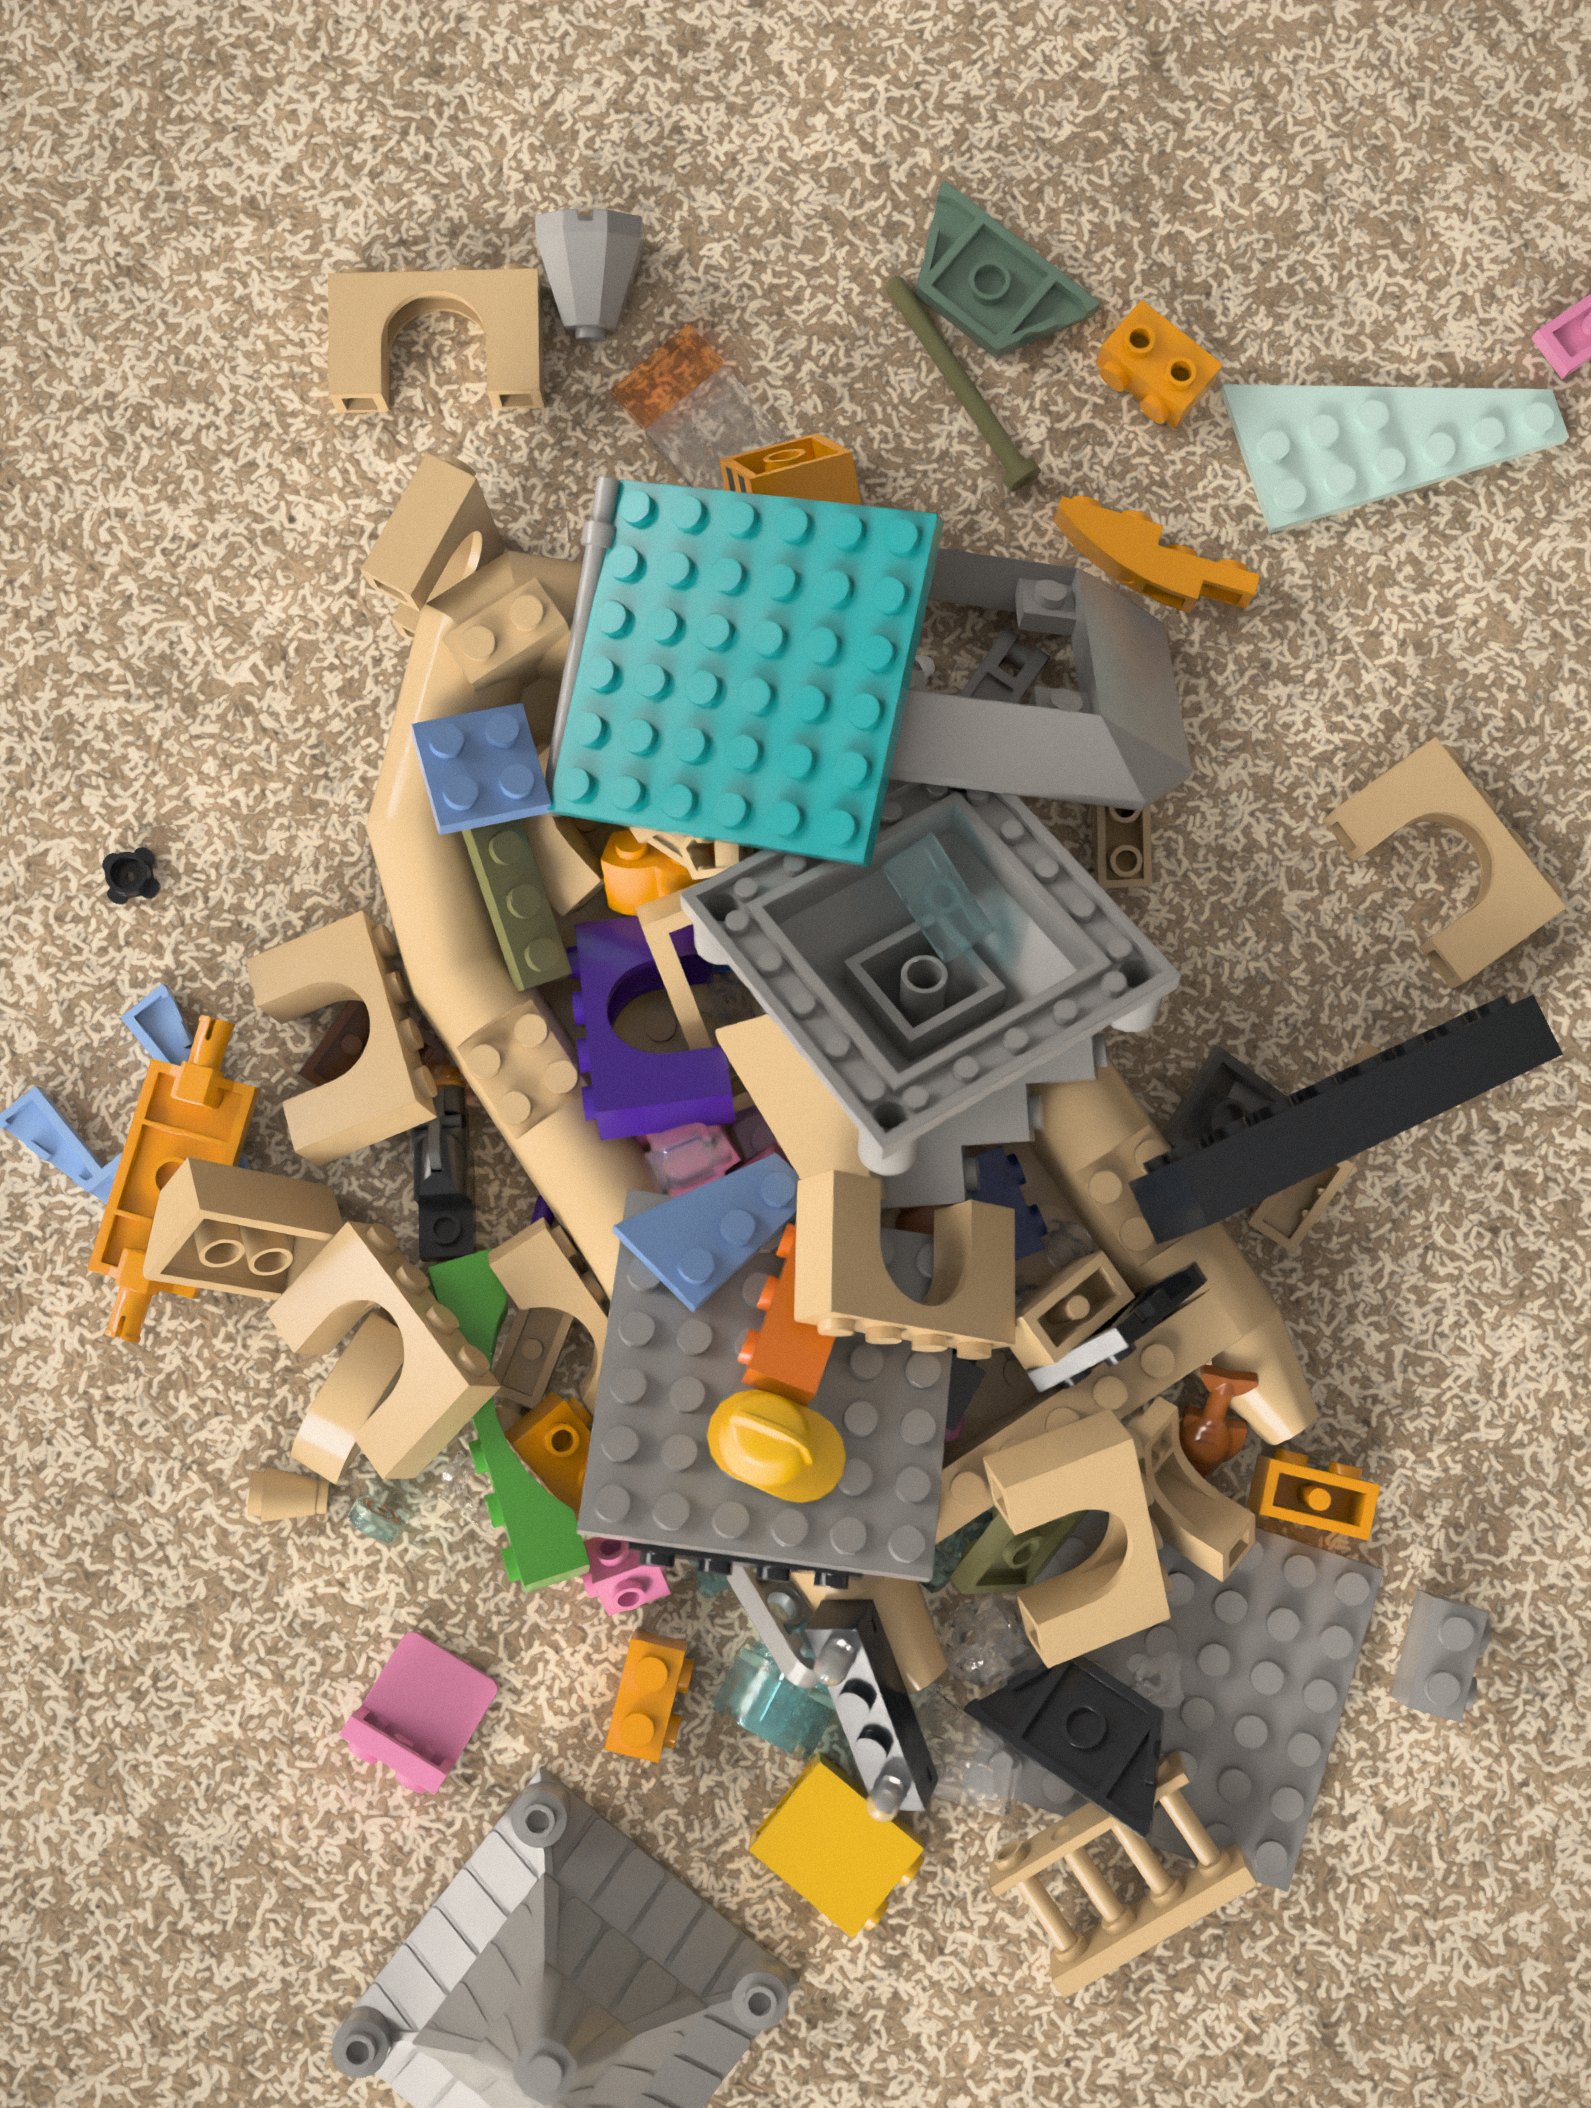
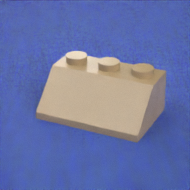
M187 1157L160 1192L142 1269L144 1279L278 1300L343 1227L333 1186Z

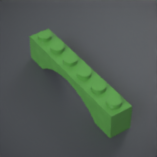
M492 1248L428 1267L431 1285L427 1288L439 1304L447 1307L457 1317L459 1321L458 1329L470 1345L479 1349L487 1357L490 1363L489 1371L492 1373L497 1339L508 1314V1299L504 1286L489 1266L488 1253L492 1251ZM492 1396L471 1418L477 1440L468 1442L477 1475L488 1472L494 1493L484 1495L492 1526L496 1528L504 1525L510 1547L500 1550L509 1582L520 1580L524 1594L589 1573L590 1561L582 1536L576 1534L578 1523L574 1510L549 1494L525 1470L506 1440L496 1415Z

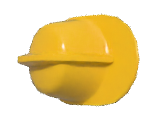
M756 1389L738 1392L721 1402L710 1418L707 1439L710 1453L721 1470L737 1480L748 1483L776 1497L798 1503L818 1500L832 1491L843 1475L846 1453L842 1437L832 1422L816 1411L781 1395Z

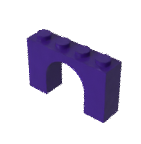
M638 916L575 924L577 946L567 947V957L573 972L570 974L571 980L580 979L582 991L571 993L575 1024H585L587 1038L576 1039L580 1071H590L592 1086L582 1087V1099L586 1121L597 1120L600 1140L735 1123L728 1060L721 1046L673 1053H649L629 1046L613 1031L617 1017L631 1001L648 992L666 989ZM693 924L670 932V938L689 986L714 983L713 963L703 959L695 948Z

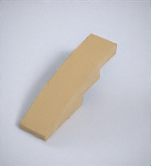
M1364 1041L1347 1068L1381 1051ZM1359 1154L1258 1202L1247 1223L1293 1254L1356 1166L1353 1162Z

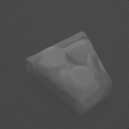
M932 1682L916 1692L914 1712L939 1777L931 1797L1000 1816L1011 1814L1020 1756L1000 1739L989 1736L982 1725L966 1715L964 1711L958 1709L939 1692L941 1687L936 1683Z

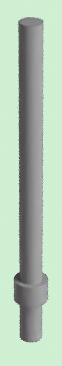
M598 477L591 519L590 521H584L580 544L585 546V553L545 773V783L549 797L551 796L593 599L606 549H612L616 526L612 525L620 481L608 477ZM550 811V813L544 814V815H550V816H555V817H561V815H558V814L553 813V812H551V811Z

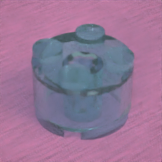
M757 1640L754 1641L751 1649L742 1646L711 1705V1708L721 1715L724 1714L729 1705L732 1708L728 1715L737 1719L736 1724L790 1754H793L798 1744L799 1746L795 1753L807 1762L810 1761L836 1710L824 1678L812 1688L794 1685L780 1671L766 1645Z

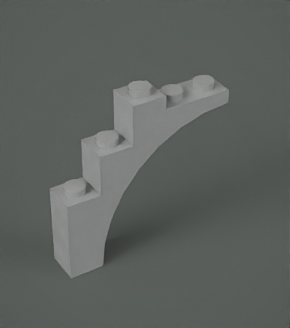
M1095 1033L1085 1040L1075 1043L1063 1053L1040 1066L1034 1067L1022 1077L997 1091H993L986 1095L984 1099L957 1115L945 1119L938 1126L922 1134L919 1138L918 1156L914 1164L905 1172L896 1175H882L888 1199L880 1201V1209L958 1204L972 1200L971 1191L980 1190V1170L977 1156L969 1157L968 1146L1035 1141L1034 1129L1044 1128L1041 1095H1032L1031 1085L1099 1080L1098 1068L1108 1067L1105 1033Z

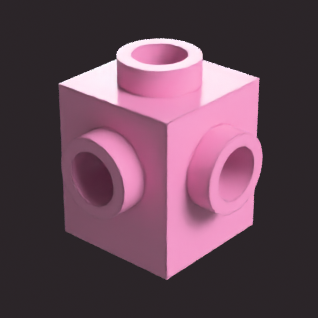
M594 1537L583 1541L590 1561L589 1573L581 1575L588 1596L590 1598L599 1596L608 1616L635 1609L644 1603L671 1594L665 1568L639 1565L640 1554L629 1553V1541Z

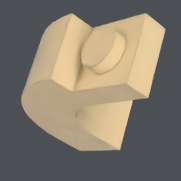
M381 1306L376 1314L372 1312L340 1356L312 1403L298 1431L290 1453V1457L334 1484H337L362 1450L352 1436L387 1399L402 1373L404 1363L402 1334L397 1322L384 1307Z
M1158 1396L1146 1412L1138 1411L1126 1426L1134 1428L1144 1450V1458L1138 1460L1140 1472H1142L1149 1483L1154 1498V1503L1148 1506L1149 1516L1154 1520L1160 1535L1171 1546L1204 1571L1224 1582L1255 1543V1514L1219 1492L1194 1469L1180 1445L1178 1407Z

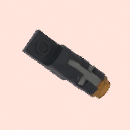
M435 1065L427 1066V1068L431 1072L437 1087V1096L432 1098L437 1118L412 1128L414 1200L418 1204L419 1259L422 1262L448 1261L477 1253L474 1152L470 1148L466 1082L461 1080L459 1068Z

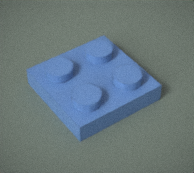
M522 703L411 724V736L439 835L550 813L547 809L551 806V800Z

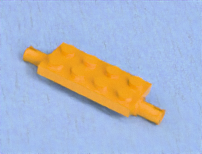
M200 1015L199 1017L200 1022L188 1062L182 1061L181 1066L152 1058L150 1060L87 1270L115 1278V1285L120 1286L108 1327L105 1328L104 1332L105 1335L116 1338V1336H120L121 1340L140 1343V1335L152 1295L158 1296L159 1291L190 1299L199 1298L201 1288L144 1279L142 1269L159 1195L187 1157L238 1167L259 1097L260 1088L225 1079V1073L220 1071L235 1024L220 1019H212V1017Z

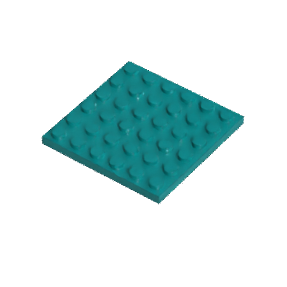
M620 479L612 525L616 526L612 549H606L593 599L552 786L551 806L547 810L558 815L871 867L945 521L936 513Z

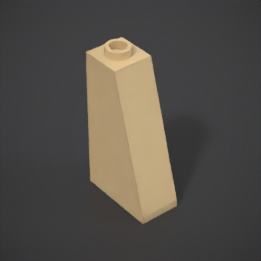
M768 1014L715 1029L720 1046L801 1180L833 1169L880 1179L881 1201L888 1199L882 1175L869 1170L862 1163L858 1155V1127Z

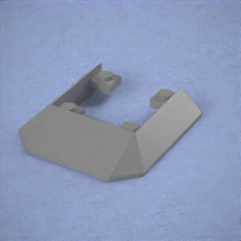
M939 548L928 600L1013 611L1017 614L1018 629L1071 636L1079 692L1065 688L1054 689L1034 686L1028 705L927 692L924 671L913 670L889 779L1142 811L1189 778L1192 767L1164 623L1109 583L1079 568Z

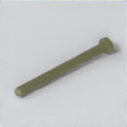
M897 275L891 277L886 282L887 293L1007 471L1003 481L1009 490L1015 492L1036 479L1041 473V469L1033 458L1024 460L905 280Z

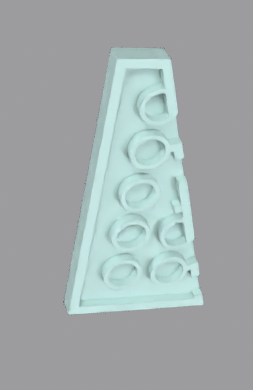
M1223 384L1220 389L1269 534L1565 443L1569 438L1552 389Z

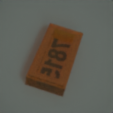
M688 323L611 389V395L638 425L647 432L722 368L723 360Z

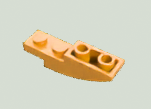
M1078 495L1073 496L1072 499L1064 496L1061 497L1054 518V523L1088 560L1135 592L1189 614L1196 604L1199 595L1245 609L1254 597L1260 574L1248 571V567L1245 564L1231 559H1220L1215 562L1197 556L1198 554L1195 550L1183 545L1172 544L1168 545L1167 548L1159 546L1164 525L1152 522V518L1145 513L1134 510H1125L1119 513L1102 508V504L1099 501L1087 496Z

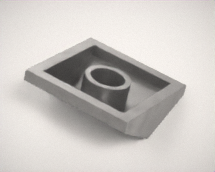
M1214 1045L1161 1134L1170 1147L1175 1149L1238 1118L1286 1097V1095L1223 1048Z

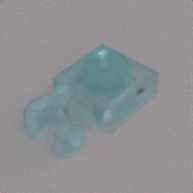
M986 1510L943 1540V1546L935 1545L932 1579L929 1582L919 1581V1583L932 1594L943 1589L951 1581L949 1577L961 1563V1555L964 1549L971 1542L980 1538L993 1521L992 1513Z

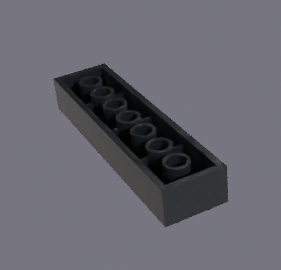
M1508 994L1418 1034L1405 1042L1373 1055L1358 1064L1328 1076L1313 1085L1283 1097L1268 1106L1238 1118L1223 1127L1193 1139L1178 1148L1142 1163L1147 1174L1128 1182V1185L1158 1245L1217 1223L1563 1055L1534 994L1514 1003L1511 1002Z

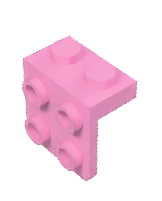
M409 1631L402 1637L363 1704L350 1716L339 1736L350 1742L348 1749L361 1760L371 1764H376L379 1760L397 1771L395 1778L406 1788L421 1794L427 1790L435 1795L448 1777L498 1693L499 1686L493 1677L418 1631Z

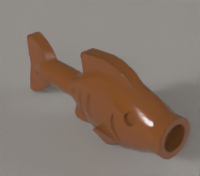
M1206 1364L1201 1366V1378L1210 1393L1204 1407L1197 1408L1189 1405L1184 1407L1183 1420L1179 1422V1440L1186 1458L1204 1479L1222 1463L1235 1457L1244 1446L1248 1432L1247 1421L1227 1419L1225 1414L1233 1397L1243 1395L1259 1385L1257 1373L1229 1371Z

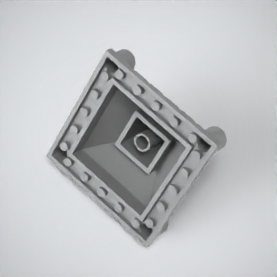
M895 780L888 784L871 867L764 849L680 893L681 908L693 922L694 945L698 954L706 961L716 965H729L744 985L750 989L759 1004L771 1019L777 1023L782 1033L801 1057L807 1061L812 1071L831 1095H834L840 1106L858 1127V1155L862 1163L869 1170L881 1175H896L905 1172L914 1164L918 1156L919 1138L922 1134L938 1126L945 1119L957 1115L984 1099L986 1095L993 1091H997L1022 1077L1034 1067L1040 1066L1063 1053L1075 1043L1085 1040L1109 1025L1125 1032H1139L1149 1028L1158 1017L1163 996L1178 988L1181 977L1178 970L1017 795Z
M541 1766L329 2039L333 2042L332 2055L334 2062L341 2072L353 2078H365L375 2074L388 2083L394 2091L415 2108H703L756 2036L762 2030L775 2026L783 2019L788 2007V1997L800 1983V1977L552 1773Z

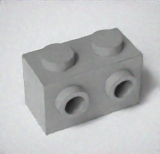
M1417 1589L1391 1697L1407 1708L1462 1723L1465 1709H1471L1476 1698L1477 1679L1473 1677L1477 1657L1485 1653L1490 1640L1491 1627L1486 1622L1488 1612L1469 1603Z

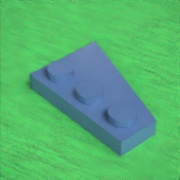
M774 1153L614 1225L612 1232L694 1313L797 1215V1182L801 1179L787 1162L777 1153Z

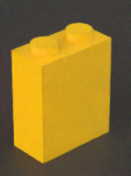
M820 1751L750 1837L749 1851L852 1939H854L863 1926L871 1930L880 1921L889 1906V1902L885 1898L898 1882L903 1886L907 1885L918 1873L924 1862V1858L920 1855L924 1850L922 1837L890 1810L874 1809L868 1792Z

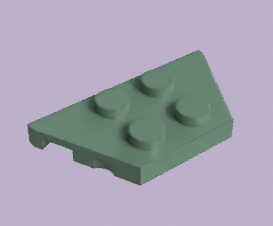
M947 181L941 184L917 283L916 296L994 358L1001 357L1087 320L1097 313L1100 301Z

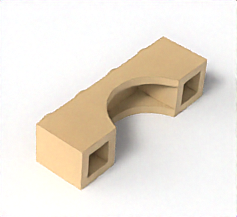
M542 1217L488 1253L489 1266L520 1310L536 1307L560 1309L576 1317L589 1330L594 1340L593 1358L587 1373L579 1383L582 1401L594 1417L609 1312L602 1304V1301L608 1297L589 1270L582 1274L571 1258L578 1251L562 1226L559 1225L552 1230L545 1218Z

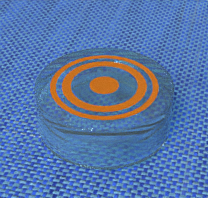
M359 1495L348 1513L350 1522L358 1530L381 1542H394L406 1524L405 1518L400 1513L368 1495Z

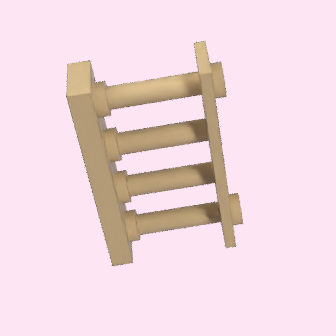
M1178 1750L1166 1757L1160 1755L1155 1802H1161L1199 1860L1197 1866L1179 1877L1169 1876L1146 1841L1091 1802L1023 1843L1021 1841L1008 1843L995 1854L993 1861L989 1862L990 1888L997 1897L1017 1886L1055 1943L1054 1951L1049 1954L1052 1982L1064 1999L1257 1886L1251 1861L1239 1842L1226 1849L1218 1848L1179 1790L1180 1787L1190 1781L1184 1759ZM1112 1829L1151 1888L1147 1896L1130 1906L1128 1904H1121L1083 1846ZM1063 1857L1103 1916L1101 1923L1084 1933L1072 1930L1036 1876V1873Z

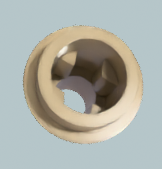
M267 1466L265 1472L252 1471L248 1496V1516H261V1522L315 1515L316 1513L327 1514L329 1481Z

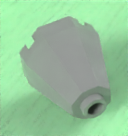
M561 209L535 215L536 240L563 327L567 331L575 332V340L606 341L607 332L618 331L644 249V223L641 216L607 209H592V216H578V209Z

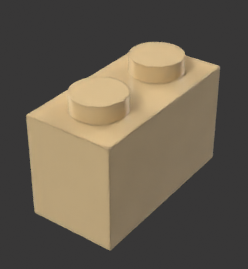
M1103 1251L1072 1259L1015 1306V1345L1009 1347L1025 1370L1054 1365L1133 1300L1135 1296Z

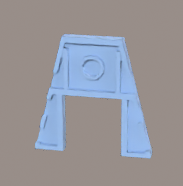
M161 984L120 1018L153 1059L181 1066L182 1061L188 1062L194 1039L169 986ZM34 1086L0 1114V1128L10 1132L25 1143L27 1148L43 1160L53 1164L72 1178L74 1183L86 1192L92 1193L107 1205L123 1152L104 1166L42 1087ZM242 1150L238 1167L252 1170Z

